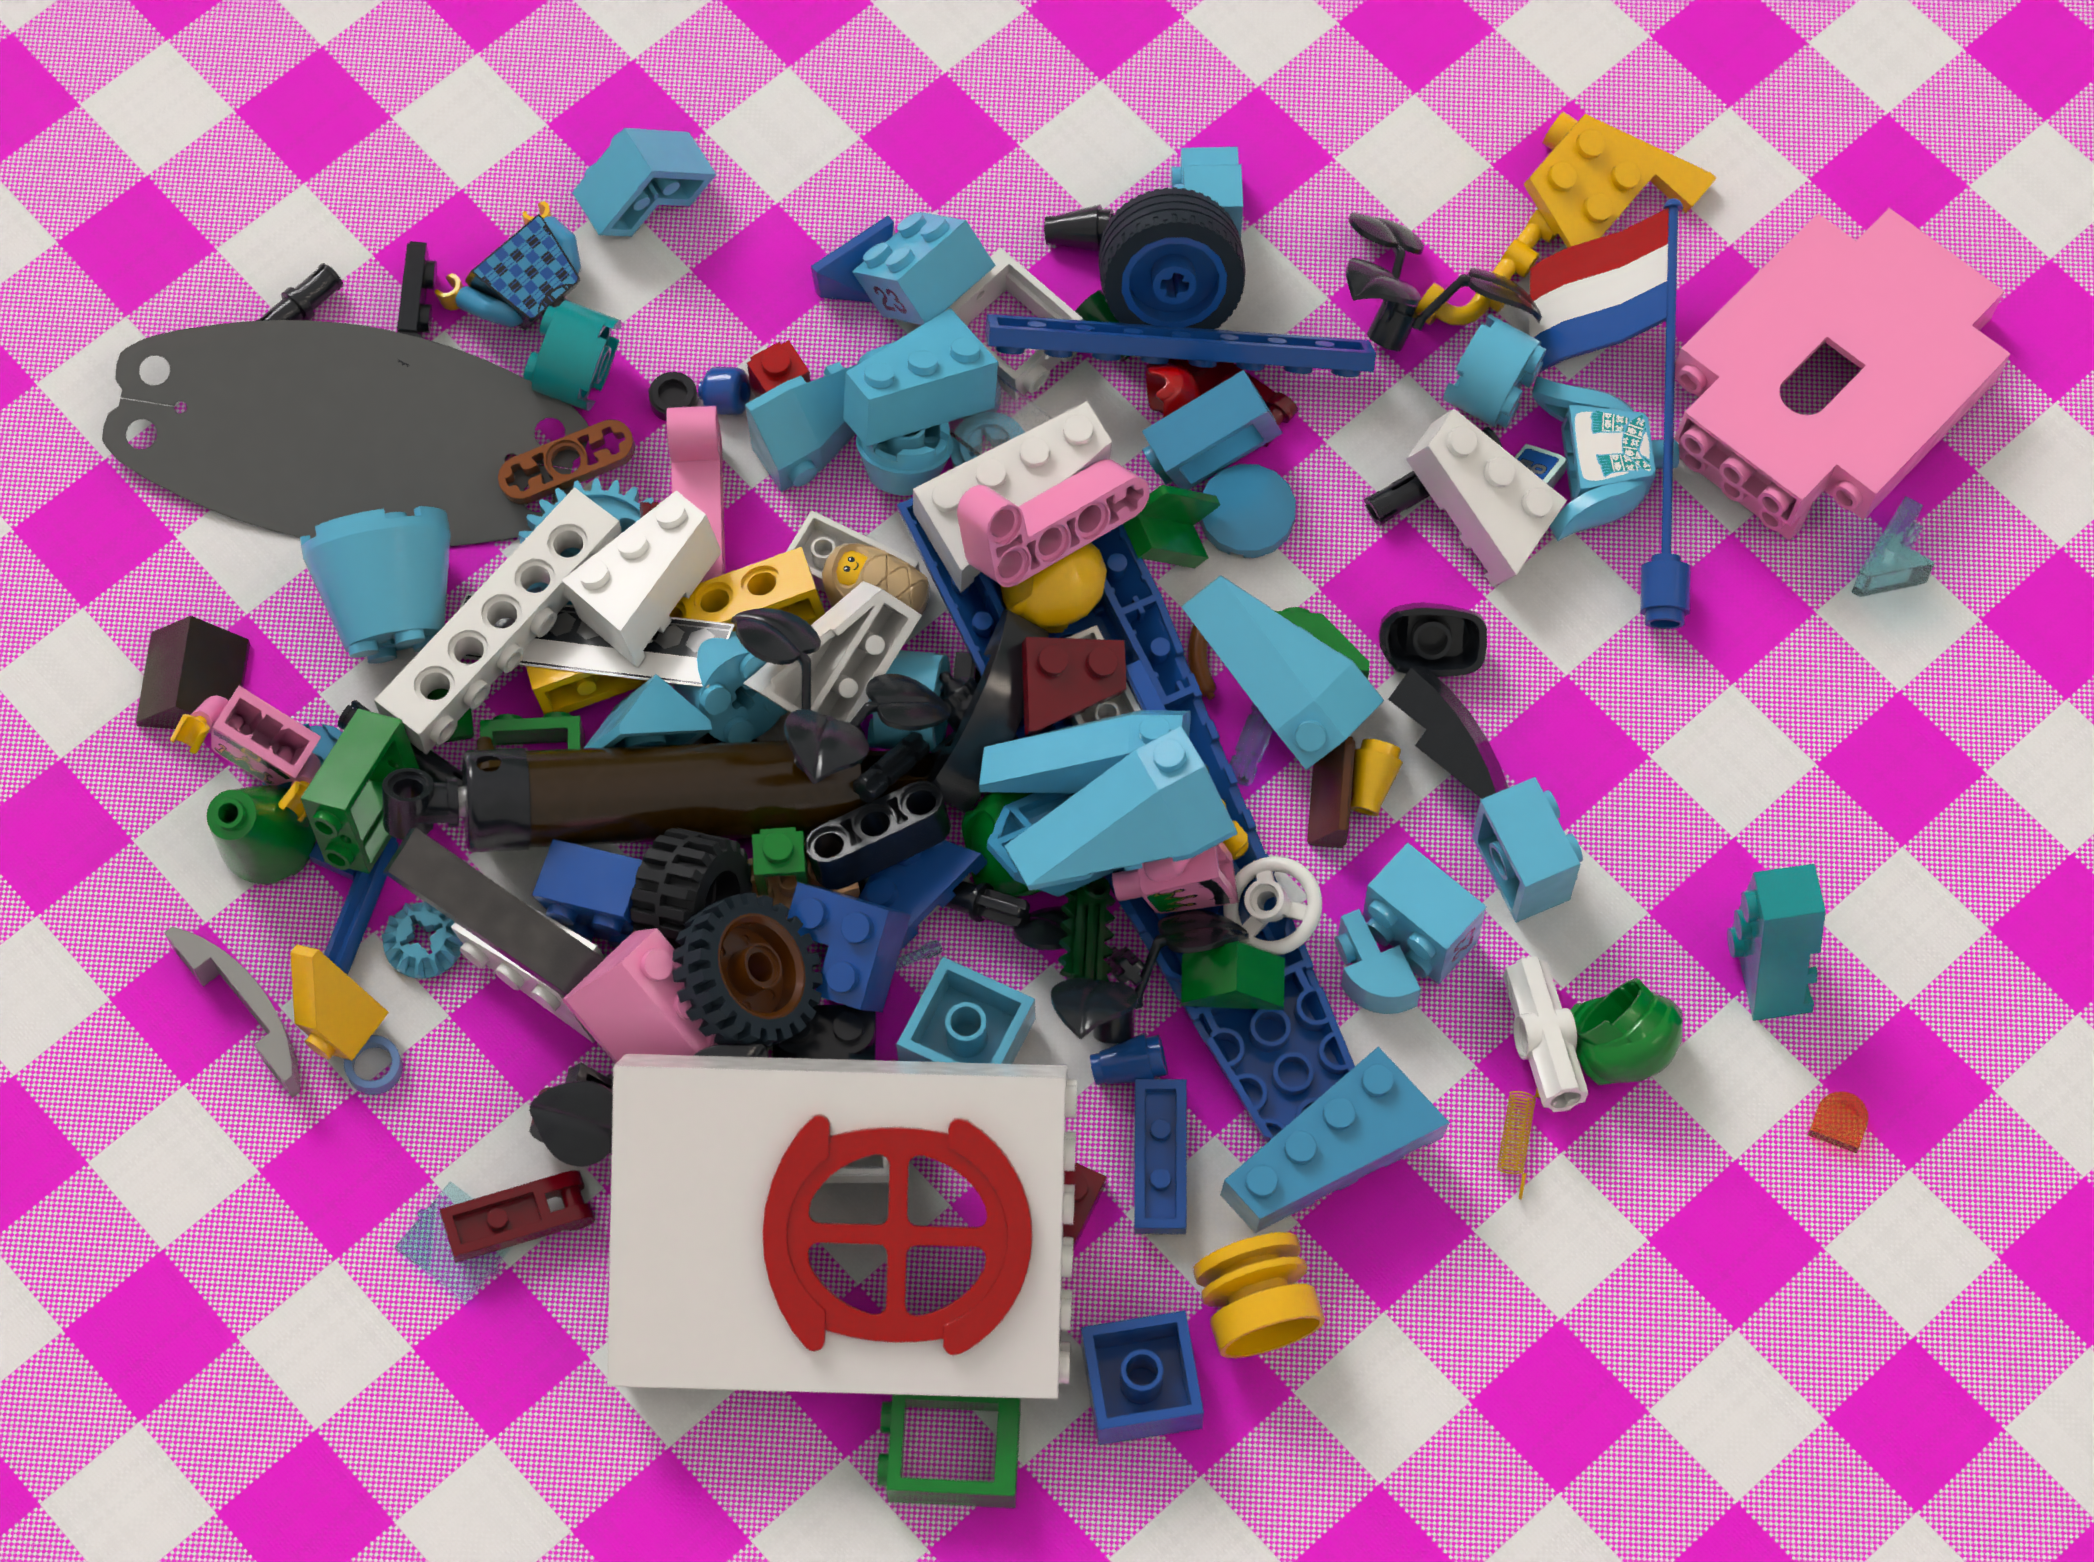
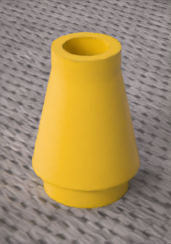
M1377 739L1362 740L1360 749H1356L1354 753L1351 810L1368 816H1379L1381 805L1403 764L1399 759L1401 749L1398 746Z

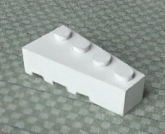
M1088 401L913 488V513L960 593L972 584L974 577L980 573L979 570L967 562L957 517V507L960 499L970 488L977 485H985L1019 507L1103 459H1110L1112 440Z

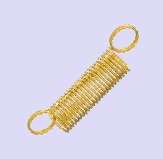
M1537 1088L1535 1097L1522 1091H1512L1509 1093L1507 1115L1498 1157L1497 1170L1509 1174L1522 1173L1519 1200H1522L1527 1173L1523 1174L1535 1101L1536 1097L1540 1098ZM1511 1093H1524V1094H1527V1095L1532 1096L1533 1098H1530V1097L1525 1096V1095H1520V1094H1512V1095H1511ZM1515 1096H1523V1097H1526V1098H1529V1099L1518 1098V1097H1515ZM1514 1099L1525 1100V1101H1528V1102L1517 1101V1100H1514ZM1513 1102L1524 1103V1104H1527V1105L1516 1104V1103H1513ZM1512 1105L1522 1106L1526 1108H1519ZM1511 1115H1518V1116H1522V1117H1525V1118L1514 1117V1116H1511ZM1510 1118L1521 1119V1120H1524V1121L1513 1120V1119H1510ZM1509 1121L1520 1122V1123H1523V1124H1516V1123H1512V1122H1509ZM1508 1131L1519 1132V1133H1522V1134L1511 1133V1132H1508ZM1507 1134L1518 1135L1521 1137L1510 1136ZM1507 1144H1513V1145H1517V1146H1520V1147L1510 1146V1145H1507ZM1505 1147L1516 1148V1149H1519V1150L1508 1149V1148H1505ZM1503 1160L1514 1161V1162H1517V1163L1507 1162V1161H1503ZM1498 1167H1500V1168H1502V1169H1505V1170L1520 1171V1172H1516V1173H1514V1172H1507V1171L1500 1170Z

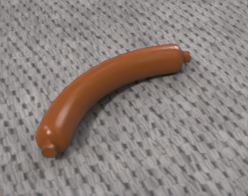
M1193 624L1188 642V665L1191 673H1194L1202 697L1212 700L1215 698L1216 684L1211 676L1208 665V642Z

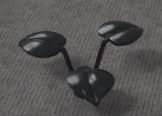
M1353 212L1350 214L1348 221L1357 233L1372 242L1392 248L1395 254L1392 273L1377 264L1358 258H1351L1346 267L1347 283L1353 301L1368 298L1383 299L1367 332V336L1376 344L1389 350L1401 351L1412 328L1421 331L1426 320L1462 287H1470L1482 296L1532 314L1540 323L1542 319L1540 310L1522 287L1504 276L1478 268H1471L1468 275H1460L1418 315L1415 310L1421 300L1419 292L1412 285L1399 278L1405 258V251L1417 255L1422 253L1424 245L1420 238L1410 229L1396 222Z
M751 609L732 616L731 622L735 625L739 641L756 658L778 665L792 664L797 660L801 665V709L787 716L784 732L795 756L794 762L796 766L806 773L813 784L820 782L835 772L854 767L866 758L869 744L858 727L871 713L877 712L880 720L888 727L907 731L931 728L947 721L950 717L951 710L948 709L947 704L937 694L919 681L900 674H883L871 679L866 687V695L871 701L862 706L850 723L811 710V659L807 654L818 651L821 645V640L814 628L799 616L778 609Z
M1062 906L1042 908L1029 913L1030 919L1021 927L1013 928V934L1019 942L1037 950L1063 949L1059 941L1069 935L1059 925L1070 918L1060 909ZM1185 910L1170 914L1159 920L1157 924V930L1161 935L1156 936L1153 940L1144 964L1145 968L1142 969L1140 975L1143 981L1136 986L1135 991L1130 986L1120 982H1106L1104 980L1096 982L1087 978H1072L1062 981L1052 988V1005L1059 1018L1079 1039H1083L1093 1030L1094 1038L1100 1042L1110 1044L1124 1042L1134 1036V1009L1143 1007V994L1158 954L1164 946L1177 953H1196L1215 949L1227 943L1249 939V933L1234 921L1210 911Z
M760 1043L745 1045L718 1044L706 1047L693 1055L769 1058L766 1045ZM572 1081L547 1089L531 1102L529 1111L548 1150L561 1162L577 1167L590 1166L598 1163L609 1154L612 1148L613 1091L593 1081Z

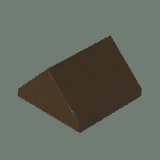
M193 616L186 617L151 632L136 718L137 726L176 729L182 715H191L207 698L217 695L229 701L239 685L243 687L250 648L249 639Z

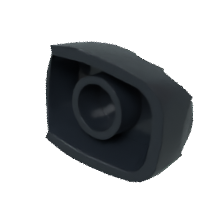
M1419 602L1394 607L1381 619L1378 631L1380 648L1397 672L1407 674L1411 667L1425 666L1436 677L1458 676L1475 672L1485 661L1487 627L1484 619L1477 612L1450 605Z

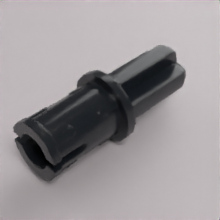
M962 881L953 890L956 896L945 906L969 914L971 920L976 922H982L986 919L1012 928H1019L1030 919V904L1027 900L995 891L991 884L985 882L975 885Z

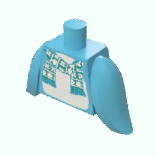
M1536 377L1532 391L1533 398L1549 415L1563 422L1561 431L1564 454L1568 460L1566 469L1571 502L1558 513L1550 525L1558 542L1571 534L1619 520L1631 513L1643 502L1655 479L1656 469H1663L1664 439L1651 440L1647 415L1642 412H1634L1631 406L1612 394ZM1674 440L1673 468H1677L1679 464V445Z

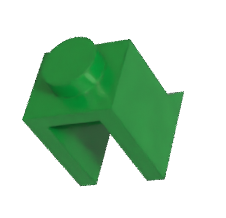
M796 827L760 829V834H752L753 870L758 896L768 895V877L795 875L797 882L809 884L806 840L804 839L803 831H796Z

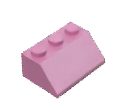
M657 928L631 933L562 999L615 1064L625 1054L693 1056L706 1047L718 1045L714 1043L716 1034L706 1037L698 1030L703 1022L702 1019L691 1021L686 1014V1011L692 1007L690 1000L680 1003L677 992L684 989L685 986L684 982H674L672 971L681 967L682 964L672 961L673 950L675 949Z

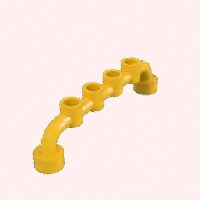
M1562 112L1550 127L1542 143L1553 150L1578 121L1567 113ZM1538 208L1518 238H1515L1509 245L1500 262L1492 271L1493 273L1511 279L1514 273H1517L1525 278L1530 272V268L1534 266L1540 254L1534 251L1533 248L1540 238L1550 244L1556 237ZM1434 283L1419 302L1415 312L1419 315L1446 289ZM1476 292L1471 301L1464 306L1451 305L1447 300L1426 320V323L1431 325L1437 318L1450 325L1464 326L1478 320L1489 307L1499 313L1505 304Z

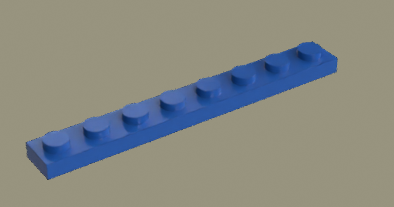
M987 314L985 335L988 346L996 347V351L1012 355L1022 354L1025 352V349L1044 350V354L1057 358H1068L1073 356V352L1092 353L1093 358L1103 361H1117L1121 359V355L1140 356L1141 361L1150 364H1166L1169 362V358L1186 359L1190 365L1204 368L1215 367L1217 362L1236 363V367L1249 371L1264 370L1265 365L1284 366L1283 369L1285 371L1295 374L1312 373L1313 368L1331 369V373L1342 377H1358L1360 371L1374 372L1376 352L1369 340Z

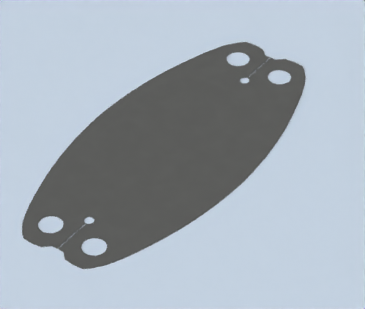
M265 320L225 323L171 331L142 339L124 349L119 355L115 380L122 389L119 406L107 415L103 427L102 441L118 461L145 479L207 509L261 528L296 537L310 535V538L316 536V525L339 517L383 508L385 513L405 512L407 516H415L414 508L428 506L446 511L451 532L450 546H459L519 537V531H532L528 526L526 516L533 514L542 517L543 514L542 512H533L526 508L524 504H516L506 498L498 482V473L505 462V457L508 454L517 456L541 446L536 441L535 428L543 419L554 418L559 420L565 428V436L589 426L585 419L570 404L533 391L531 381L525 380L523 377L485 359L450 346L412 335L364 325L311 320ZM150 356L163 357L170 366L168 378L159 385L145 383L139 374L141 363ZM401 360V361H403V362L409 364V366H408V367H407V365H403V366H402V363H401V362L398 363V361ZM177 402H184L187 405L186 411L177 413L172 406H175ZM145 419L155 425L157 437L155 442L148 448L137 449L132 447L127 441L126 431L129 425L136 420ZM587 442L582 443L584 448H586ZM563 450L555 456L553 466L557 467L553 468L558 473L571 474L573 461L580 457V455L573 450ZM544 460L536 462L540 471L532 475H526L522 469L515 471V480L509 484V487L517 485L520 491H524L528 486V480L542 474L545 483L552 481L545 466L539 465L544 464ZM573 486L562 491L567 495L573 489ZM556 493L553 494L552 505L557 503Z

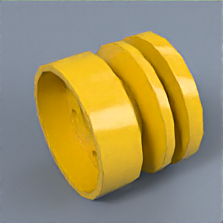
M1275 1232L1246 1238L1210 1253L1194 1265L1193 1273L1196 1283L1205 1287L1201 1292L1203 1304L1210 1307H1223L1210 1318V1326L1220 1356L1243 1358L1270 1352L1300 1341L1324 1325L1325 1317L1314 1286L1294 1284L1307 1273L1308 1268L1306 1261L1297 1257L1301 1251L1297 1235L1291 1232Z

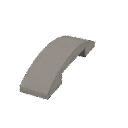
M171 927L164 932L173 950L202 986H205L218 975L224 979L267 1033V1035L254 1044L262 1061L292 1098L300 1093V1075L291 1041L276 1010L257 981L232 956L206 939L176 927Z

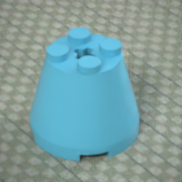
M419 506L414 508L415 516H407L405 512L385 513L384 508L339 517L316 525V536L310 538V535L300 537L303 560L345 651L349 653L351 658L367 656L368 663L375 664L397 659L396 651L413 648L414 652H420L445 625L451 532L447 513L443 509Z

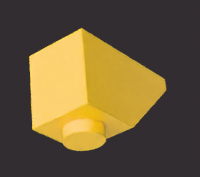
M296 944L290 952L294 1022L308 1035L305 1043L315 1053L327 1060H330L332 1056H337L352 1061L389 1012L319 949Z

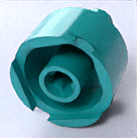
M564 300L556 308L548 306L539 328V333L545 335L539 353L534 351L531 353L524 370L523 379L532 382V390L586 411L591 410L596 401L587 399L592 388L601 391L606 382L619 343V339L611 337L612 329H621L622 321L568 300Z

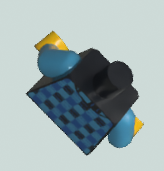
M541 201L538 203L540 214L531 217L526 211H523L522 216L525 226L471 270L465 280L469 286L464 287L459 277L451 273L446 276V279L454 289L448 293H442L438 289L434 292L445 309L457 310L460 308L480 319L509 328L519 326L521 329L527 330L544 315L548 306L556 308L564 300H567L565 297L580 282L578 274L581 269L576 236L557 218L551 215L548 203Z

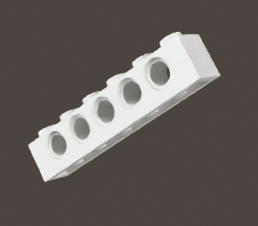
M574 487L378 695L374 701L379 714L402 719L410 743L425 754L436 744L441 745L445 743L454 733L457 721L469 708H477L487 698L491 684L503 672L508 673L519 664L524 655V648L536 636L542 637L550 631L556 622L558 612L571 601L562 580L622 533L619 520ZM567 548L581 549L573 557L560 556V553ZM542 582L548 584L545 590L538 593L526 591L534 583ZM502 618L515 619V622L507 628L494 627V624ZM470 653L482 655L473 664H463L460 662L464 656ZM435 689L449 690L448 694L442 699H427L428 694Z

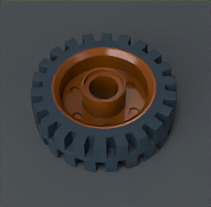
M744 893L719 900L698 911L696 915L688 919L684 924L686 929L679 932L676 942L681 946L673 950L672 961L682 964V966L672 971L674 982H684L685 986L684 989L677 992L680 1003L690 1000L692 1007L686 1011V1014L691 1021L702 1019L703 1022L698 1030L706 1037L716 1034L714 1039L716 1044L745 1045L760 1043L765 1044L766 1047L776 1045L793 1037L807 1027L805 1023L811 1021L816 1013L812 1007L820 1003L821 993L814 990V988L823 984L822 973L813 972L812 970L813 967L821 964L818 953L809 954L806 948L814 942L809 933L802 936L799 935L798 931L803 926V923L797 916L786 919L789 908L782 903L773 906V898L766 895L757 897L756 893Z

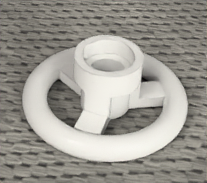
M1265 857L1249 863L1235 875L1239 901L1248 883L1257 878V881L1248 887L1244 897L1245 907L1252 916L1242 925L1238 912L1239 903L1223 905L1224 917L1239 924L1249 933V939L1238 942L1277 956L1299 948L1314 933L1322 913V896L1315 877L1305 866L1285 857ZM1273 872H1283L1294 877L1302 885L1306 893L1307 905L1291 902L1285 890L1275 882ZM1271 897H1276L1275 907L1269 911H1264L1265 902ZM1283 917L1302 921L1292 934L1283 939L1265 941L1255 937L1269 922L1279 921Z

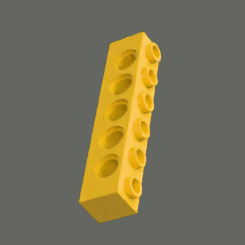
M799 547L699 583L689 598L682 597L669 614V617L734 624L731 622L732 616L739 612L758 608H771L790 612L812 625L825 614V610L803 549ZM526 666L532 690L544 715L549 712L569 713L636 689L648 681Z

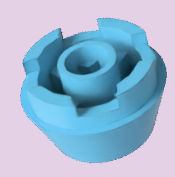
M947 422L867 447L856 436V446L867 475L877 488L890 494L908 496L913 495V488L941 474L952 454L953 440L949 433L950 428Z

